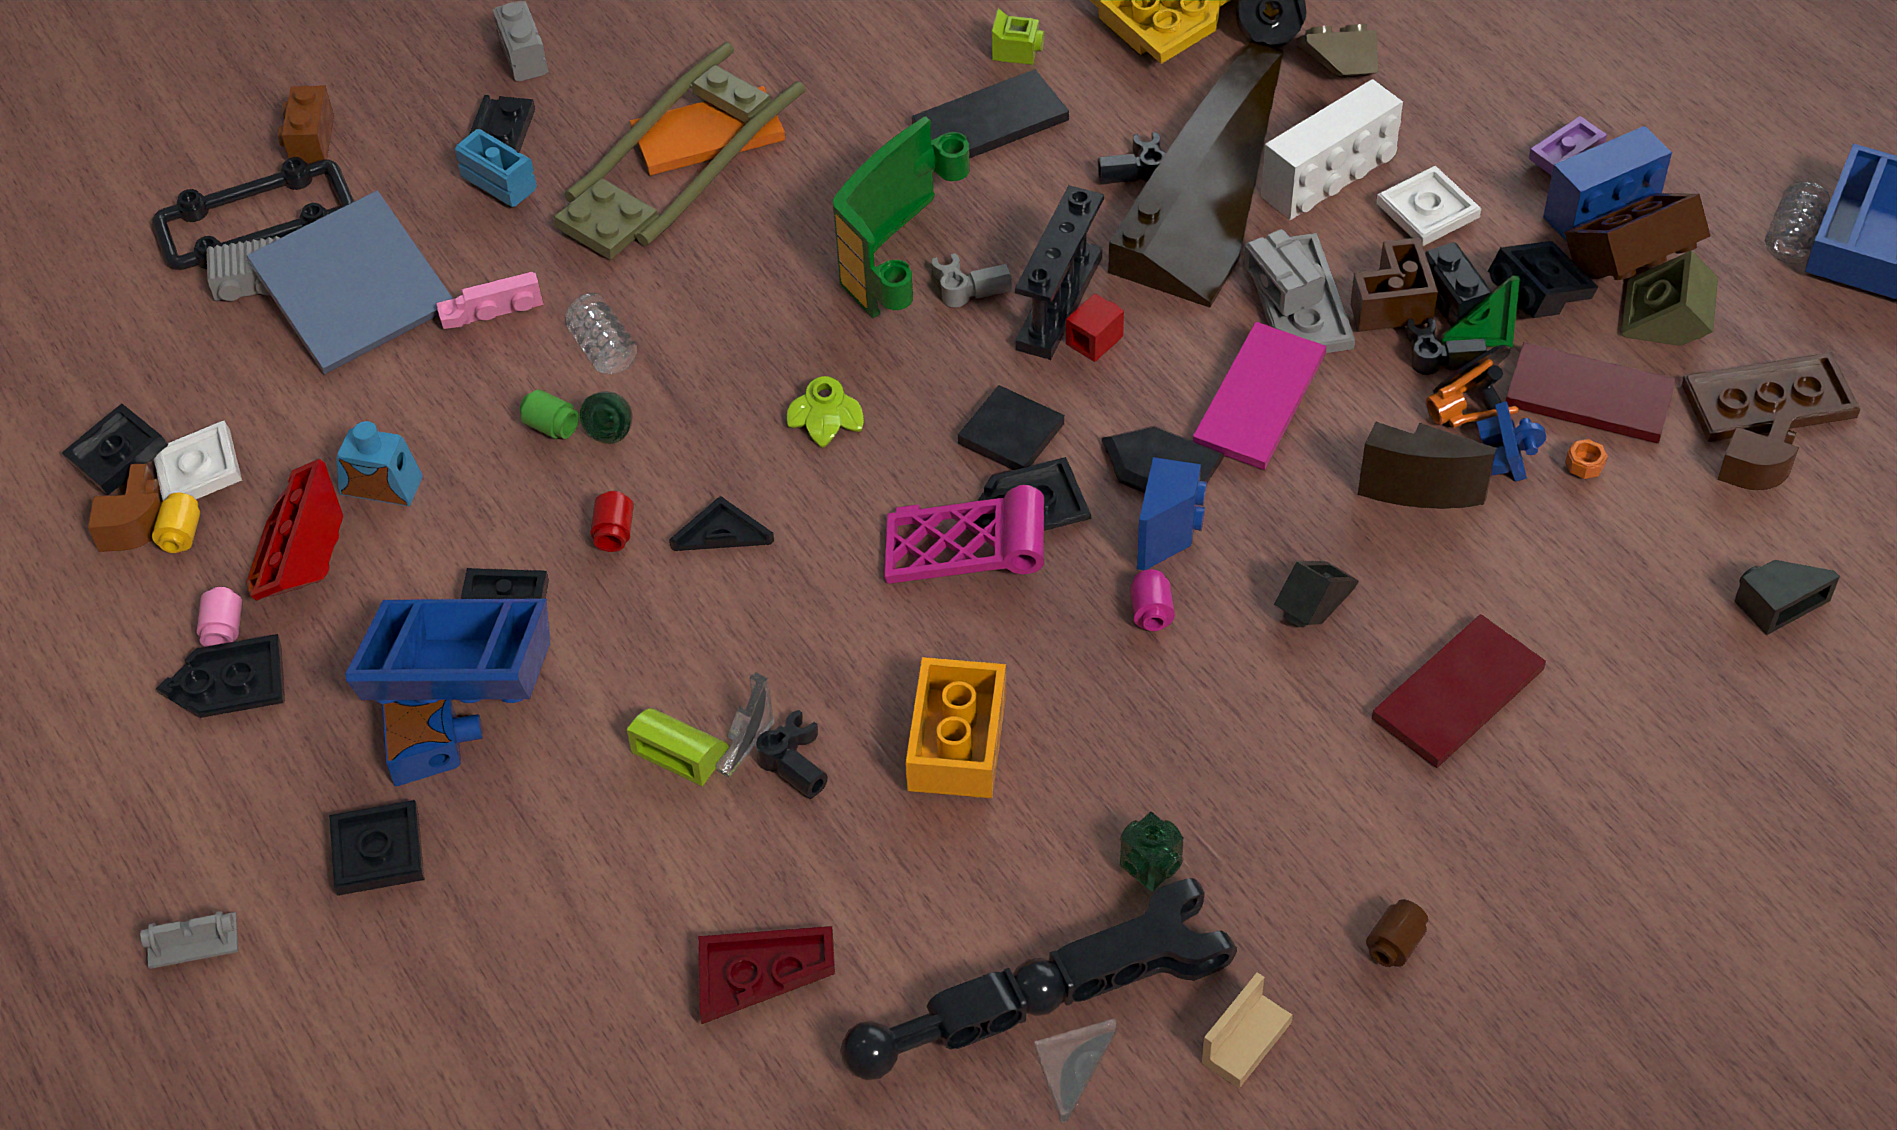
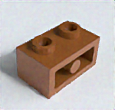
M326 85L291 86L288 101L283 102L284 125L278 128L279 144L281 147L286 148L288 158L299 157L307 162V164L327 159L334 113Z

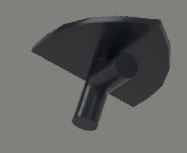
M1495 346L1448 376L1433 390V393L1439 392V389L1452 384L1476 366L1491 359L1493 365L1474 378L1472 382L1487 409H1496L1495 404L1502 402L1493 385L1503 376V371L1498 365L1509 355V346Z

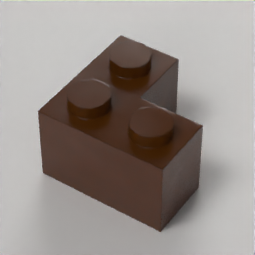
M1420 237L1384 241L1379 270L1354 273L1350 305L1358 332L1407 326L1408 319H1413L1414 325L1427 324L1428 318H1434L1438 291Z

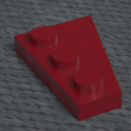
M832 926L698 936L701 1024L834 975L835 959Z

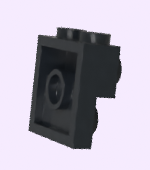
M1553 241L1500 247L1488 269L1491 281L1496 286H1501L1511 276L1519 277L1517 308L1523 310L1532 318L1559 315L1567 302L1592 299L1598 289V286Z

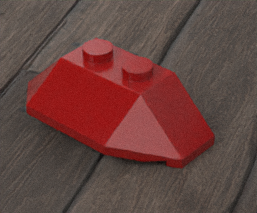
M321 459L291 471L287 479L289 485L279 495L266 521L246 581L250 596L256 601L318 583L325 578L329 571V561L334 546L339 539V529L344 516L326 464Z

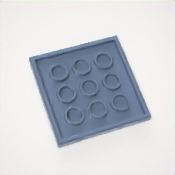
M378 190L247 255L248 263L323 374L437 317L439 314L436 303L453 299Z

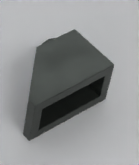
M1773 560L1760 568L1758 566L1751 567L1741 576L1734 602L1768 635L1830 602L1840 576L1834 570Z
M1297 561L1274 605L1285 611L1283 617L1299 627L1305 628L1306 625L1323 624L1356 588L1359 581L1327 561Z

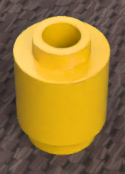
M178 492L168 495L167 499L161 503L152 539L162 550L169 553H178L191 548L200 518L198 501L191 495Z

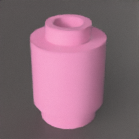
M215 587L202 594L197 635L200 637V643L204 647L234 642L238 638L242 599L233 590L226 587Z

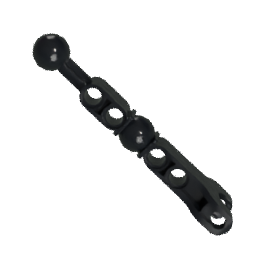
M1184 879L1157 889L1150 899L1149 907L1145 914L1071 942L1057 951H1051L1049 960L1043 958L1027 959L1017 966L1013 974L1010 968H1006L1001 972L988 973L939 992L927 1004L929 1014L891 1028L875 1021L859 1022L848 1030L842 1040L841 1058L845 1067L853 1076L864 1080L880 1079L892 1070L898 1059V1054L942 1038L945 1047L948 1049H959L1007 1031L1018 1023L1026 1022L1027 1013L1033 1016L1047 1015L1057 1009L1062 1001L1068 1006L1073 1002L1091 999L1158 973H1169L1180 979L1195 981L1230 965L1237 953V947L1231 937L1222 930L1199 934L1189 930L1183 924L1184 921L1199 913L1205 897V891L1196 879Z

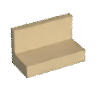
M1258 972L1206 1034L1203 1043L1202 1064L1239 1089L1292 1022L1293 1014L1262 995L1265 977Z

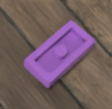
M1579 116L1532 147L1529 160L1552 176L1554 164L1605 143L1607 134Z

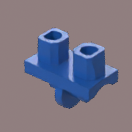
M1507 401L1495 404L1497 416L1477 422L1483 444L1504 443L1503 446L1496 447L1491 476L1512 471L1515 482L1527 479L1521 450L1526 451L1527 455H1535L1538 452L1537 448L1546 441L1545 428L1538 423H1532L1529 418L1521 419L1519 421L1520 425L1515 427V423L1510 416Z

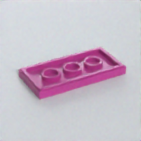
M1255 322L1195 431L1193 441L1222 452L1224 456L1265 470L1326 355V346Z

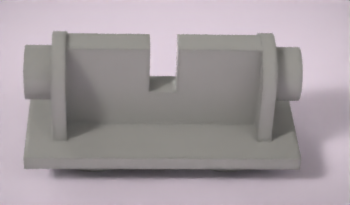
M216 911V915L158 926L152 923L149 924L148 929L141 930L140 933L143 947L148 948L149 969L238 952L236 912L223 914L222 911Z

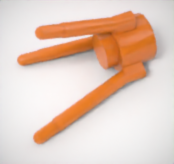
M1491 359L1484 361L1452 384L1439 389V392L1426 398L1428 412L1437 425L1449 422L1450 426L1455 428L1464 423L1497 416L1496 409L1462 414V411L1467 408L1463 393L1475 386L1472 382L1474 378L1493 365ZM1509 407L1510 415L1518 413V407Z

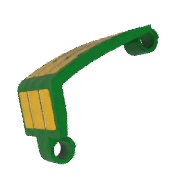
M926 116L901 131L878 149L846 181L833 199L839 281L846 292L871 318L880 315L877 300L890 310L905 309L913 301L912 271L909 268V264L902 260H889L875 267L874 253L934 199L933 171L944 180L951 182L963 180L970 172L969 143L966 140V136L957 132H949L931 140V120Z

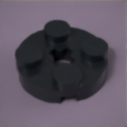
M1238 0L1236 20L1241 32L1246 36L1249 43L1253 42L1276 48L1289 43L1299 33L1306 19L1305 0ZM1266 4H1271L1272 9L1279 10V14L1275 16L1274 20H1269L1268 17L1264 16L1263 11L1266 10Z

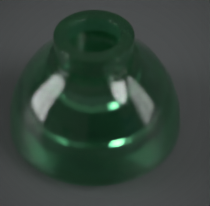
M601 391L594 393L585 399L580 408V420L584 430L598 442L605 444L617 443L624 439L631 429L633 420L632 409L626 399L615 392Z

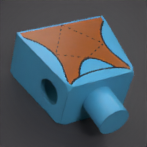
M360 422L354 428L349 429L337 454L336 461L340 495L410 507L423 475L403 437L398 434L379 432L376 425L372 422Z

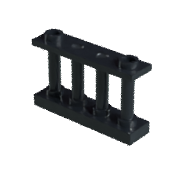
M1068 185L1015 287V294L1032 298V309L1015 340L1016 351L1048 360L1052 359L1066 331V318L1077 309L1102 259L1103 247L1087 243V232L1104 200V194Z

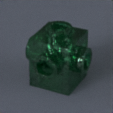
M1151 811L1139 822L1137 820L1131 822L1122 832L1120 837V866L1152 892L1164 880L1172 877L1183 863L1184 837L1172 822L1168 820L1163 821Z

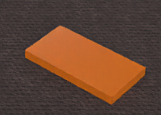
M764 86L757 87L761 91L767 93ZM703 101L668 110L641 138L637 145L651 176L714 159L746 123L715 105ZM775 116L763 126L740 152L784 141L785 131L778 116ZM637 118V119L630 120V126H631V128H632L641 118Z

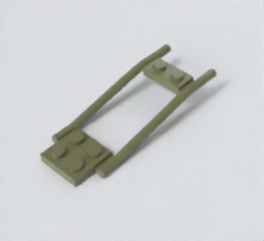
M724 42L680 77L586 176L565 192V197L570 204L554 216L555 228L609 260L614 258L636 238L640 244L647 246L675 222L763 126L805 92L804 85L799 81H795L773 101L770 100L769 94L718 67L721 62L734 53L733 46L728 42ZM691 88L693 89V94L746 124L661 215H658L656 209L603 178L683 94Z

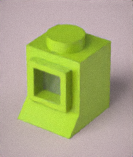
M998 8L992 28V60L1033 65L1036 52H1042L1044 46L1045 32L1039 30V20L1008 16Z

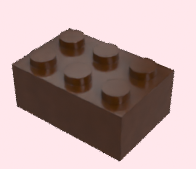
M1654 193L1564 232L1572 261L1585 274L1592 275L1593 279L1613 276L1614 280H1623L1636 275L1635 269L1639 267H1652L1667 261L1666 256L1674 252L1680 254L1697 248V242L1711 237L1700 194Z

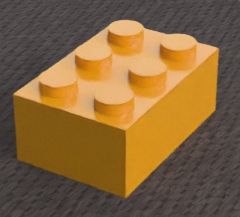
M922 657L906 756L908 791L993 798L1006 701V664Z

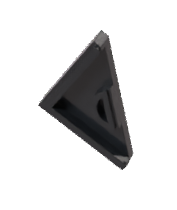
M719 496L671 537L669 543L670 548L674 551L771 545L774 542V534L725 498Z

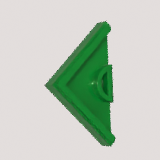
M1511 276L1441 335V344L1444 345L1445 341L1484 339L1488 347L1507 345L1513 348L1519 277Z

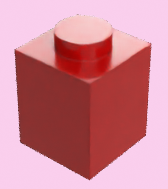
M1095 293L1066 318V345L1093 362H1096L1123 337L1124 310L1119 308L1114 302L1107 301Z

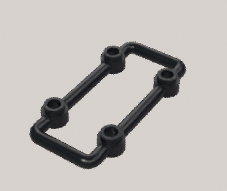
M291 157L283 163L281 172L205 196L195 189L184 190L179 194L175 205L163 208L154 214L152 226L164 260L169 267L175 270H184L199 265L201 268L207 269V248L209 246L213 248L216 245L222 247L223 244L229 246L231 243H244L246 240L252 242L253 239L259 241L261 238L266 240L268 237L273 239L275 236L282 238L353 203L354 199L336 162L323 159L307 164V162L299 157ZM325 173L328 174L340 206L326 210V208L318 203H310L302 208L300 218L225 242H220L213 236H204L197 240L193 252L178 255L167 222L180 218L186 222H197L207 216L209 209L283 186L292 190H300L312 182V177Z

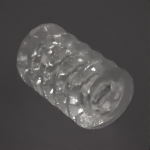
M1797 182L1790 185L1784 191L1765 237L1766 247L1775 258L1793 264L1804 262L1809 258L1815 238L1831 201L1830 195L1825 188L1816 183Z
M587 293L574 300L568 307L565 314V325L597 371L602 374L620 373L634 362L638 354V347L632 341L630 334L625 330L623 324L619 322L617 316L612 312L610 306L606 304L602 295Z

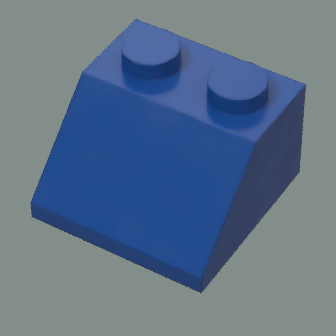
M1153 457L1139 517L1137 570H1147L1190 547L1194 530L1202 531L1205 507L1198 505H1204L1207 482L1200 481L1201 464Z

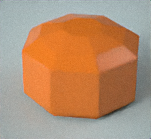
M1590 439L1573 442L1567 451L1565 462L1570 473L1587 479L1600 475L1606 465L1608 456L1603 445Z

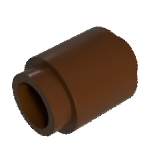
M1405 899L1390 905L1366 939L1371 957L1385 967L1403 966L1427 932L1428 916L1426 912L1416 903Z

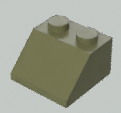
M1691 250L1628 279L1622 334L1626 338L1682 346L1712 333L1718 277Z

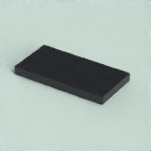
M1034 69L912 116V124L925 116L930 119L931 140L949 132L963 134L969 143L970 159L1069 120V110L1037 70Z

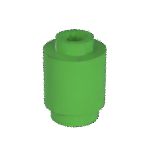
M541 389L527 394L520 404L523 424L554 439L560 437L563 439L569 438L578 426L579 413L574 410L573 405Z

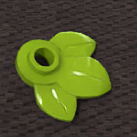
M822 376L812 380L807 386L806 394L793 400L787 410L788 427L798 428L806 426L810 437L821 448L826 447L839 431L840 426L855 432H861L863 429L864 418L860 404L854 398L845 395L841 383L832 377ZM821 390H830L832 392L828 397L818 395V392Z

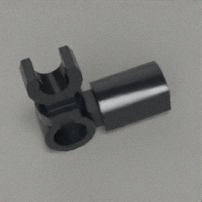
M1152 132V141L1143 142L1138 134H1134L1133 152L1138 157H1135L1134 154L1099 157L1098 176L1100 183L1110 184L1136 181L1137 177L1148 182L1165 156V152L1160 148L1159 134Z
M1428 318L1426 329L1415 327L1414 320L1408 319L1406 337L1411 342L1413 352L1412 367L1417 373L1423 375L1434 374L1439 370L1440 366H1446V369H1458L1487 352L1484 339L1445 341L1444 345H1441L1435 336L1436 322L1433 318Z
M797 710L788 716L784 727L780 726L775 730L765 731L760 734L756 741L757 762L766 771H777L778 775L806 797L812 799L825 788L828 777L824 771L797 751L798 745L812 743L818 736V724L815 722L806 728H798L803 723L802 712Z

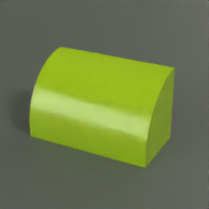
M654 708L644 710L627 728L633 754L702 787L730 750L726 742Z

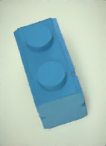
M476 129L457 144L455 153L457 161L460 162L458 166L461 177L511 207H515L535 191L537 184L535 175L532 174L534 171L532 160L527 156L517 153L515 149L481 129Z

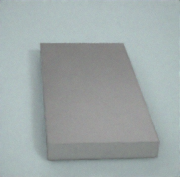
M1317 233L1290 237L1292 240L1300 241L1305 250V255L1312 264H1319L1323 269L1326 281L1323 286L1322 299L1315 305L1308 308L1302 307L1300 311L1285 317L1254 280L1268 325L1325 345L1326 353L1354 349L1355 338Z

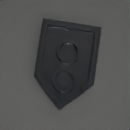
M1155 425L1102 438L1105 450L1114 465V472L1118 482L1144 493L1153 457L1201 464L1200 481L1207 483L1224 458V453Z
M1066 457L993 475L984 486V492L978 499V501L1004 498L1006 493L1012 488L1019 485H1029L1038 489L1044 495V531L1091 519L1089 508ZM995 513L982 514L974 522L986 527L995 519Z
M275 634L196 648L185 659L186 664L172 678L167 677L156 688L159 694L199 718L284 703L282 648L279 635Z

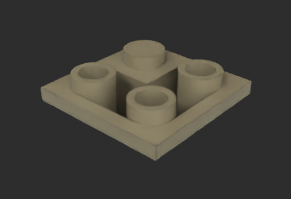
M1367 24L1346 25L1340 28V32H1332V26L1311 27V29L1305 30V35L1296 38L1299 48L1338 77L1378 73L1377 30H1367Z

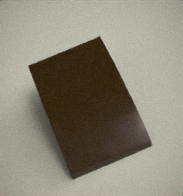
M1375 422L1364 445L1357 495L1381 502L1417 508L1449 509L1484 505L1497 448L1419 423L1413 434Z

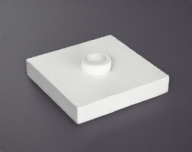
M1436 166L1377 195V204L1412 238L1420 237L1423 246L1480 218L1481 208Z
M225 421L218 422L168 443V446L154 458L163 501L167 499L168 495L178 492L198 499L242 481L231 432Z

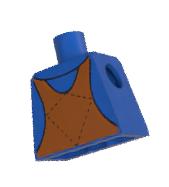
M397 700L393 703L382 704L386 763L394 786L404 785L457 768L461 764L459 743L483 739L480 715L476 714L457 718L452 700H439L434 703H420L417 700Z

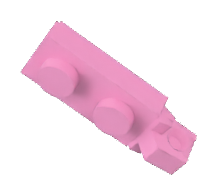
M533 272L462 289L463 295L455 299L436 303L443 329L462 327L463 324H470L474 321L491 320L499 315L526 311L532 307L543 305L536 273Z

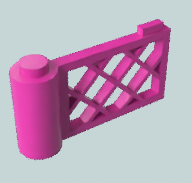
M1019 485L1012 488L1006 493L1004 498L921 509L919 504L896 507L895 513L887 514L884 576L887 584L1004 568L1017 574H1031L1040 570L1044 565V495L1041 491L1029 485ZM995 513V519L984 529L973 523L982 514ZM953 518L957 521L946 534L941 533L935 528L945 519ZM917 525L919 528L906 540L898 535V526ZM969 529L977 536L963 548L954 540L963 531ZM927 534H930L938 541L923 553L915 545ZM985 542L995 547V556L977 558L973 555ZM946 547L957 553L949 562L938 563L933 560ZM908 552L918 558L910 567L896 569V563Z

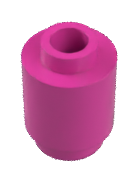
M1149 569L1139 572L1134 577L1133 583L1130 586L1134 622L1138 627L1145 630H1162L1169 626L1175 618L1170 582L1158 570Z

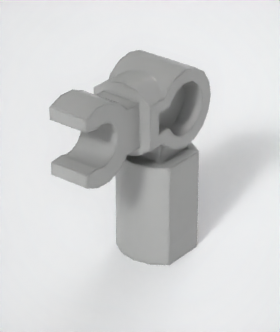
M955 253L951 254L952 263L949 265H941L937 257L932 258L933 275L938 279L941 286L942 301L949 307H961L968 303L971 296L979 299L1012 291L1011 275L1006 264L972 271L970 276H966L960 269V259Z

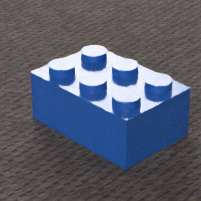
M1643 126L1554 164L1543 218L1567 242L1565 231L1651 194L1662 193L1672 152L1646 126Z

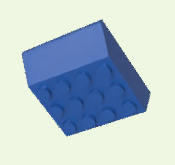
M1853 143L1815 238L1805 272L1897 299L1896 155Z
M547 599L383 600L345 673L346 682L360 700H375L381 704L393 703L397 700H417L420 703H434L439 700H459L463 703H475L482 699H501L506 703H516L524 699H530L550 646Z

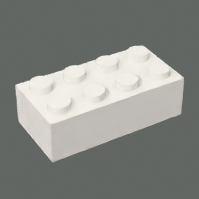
M1372 79L1266 143L1261 197L1286 218L1292 220L1301 213L1310 211L1325 198L1337 194L1343 187L1354 180L1363 178L1378 165L1390 161L1397 152L1403 101Z

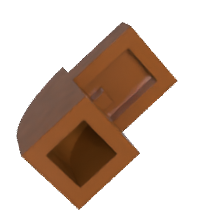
M147 464L130 465L125 495L93 497L88 529L99 552L131 550L153 540L152 533L161 505L160 486L158 480L152 478Z

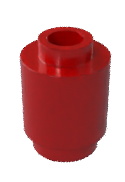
M608 491L597 496L594 501L590 534L594 539V545L600 550L606 552L620 551L630 539L634 503L623 493Z

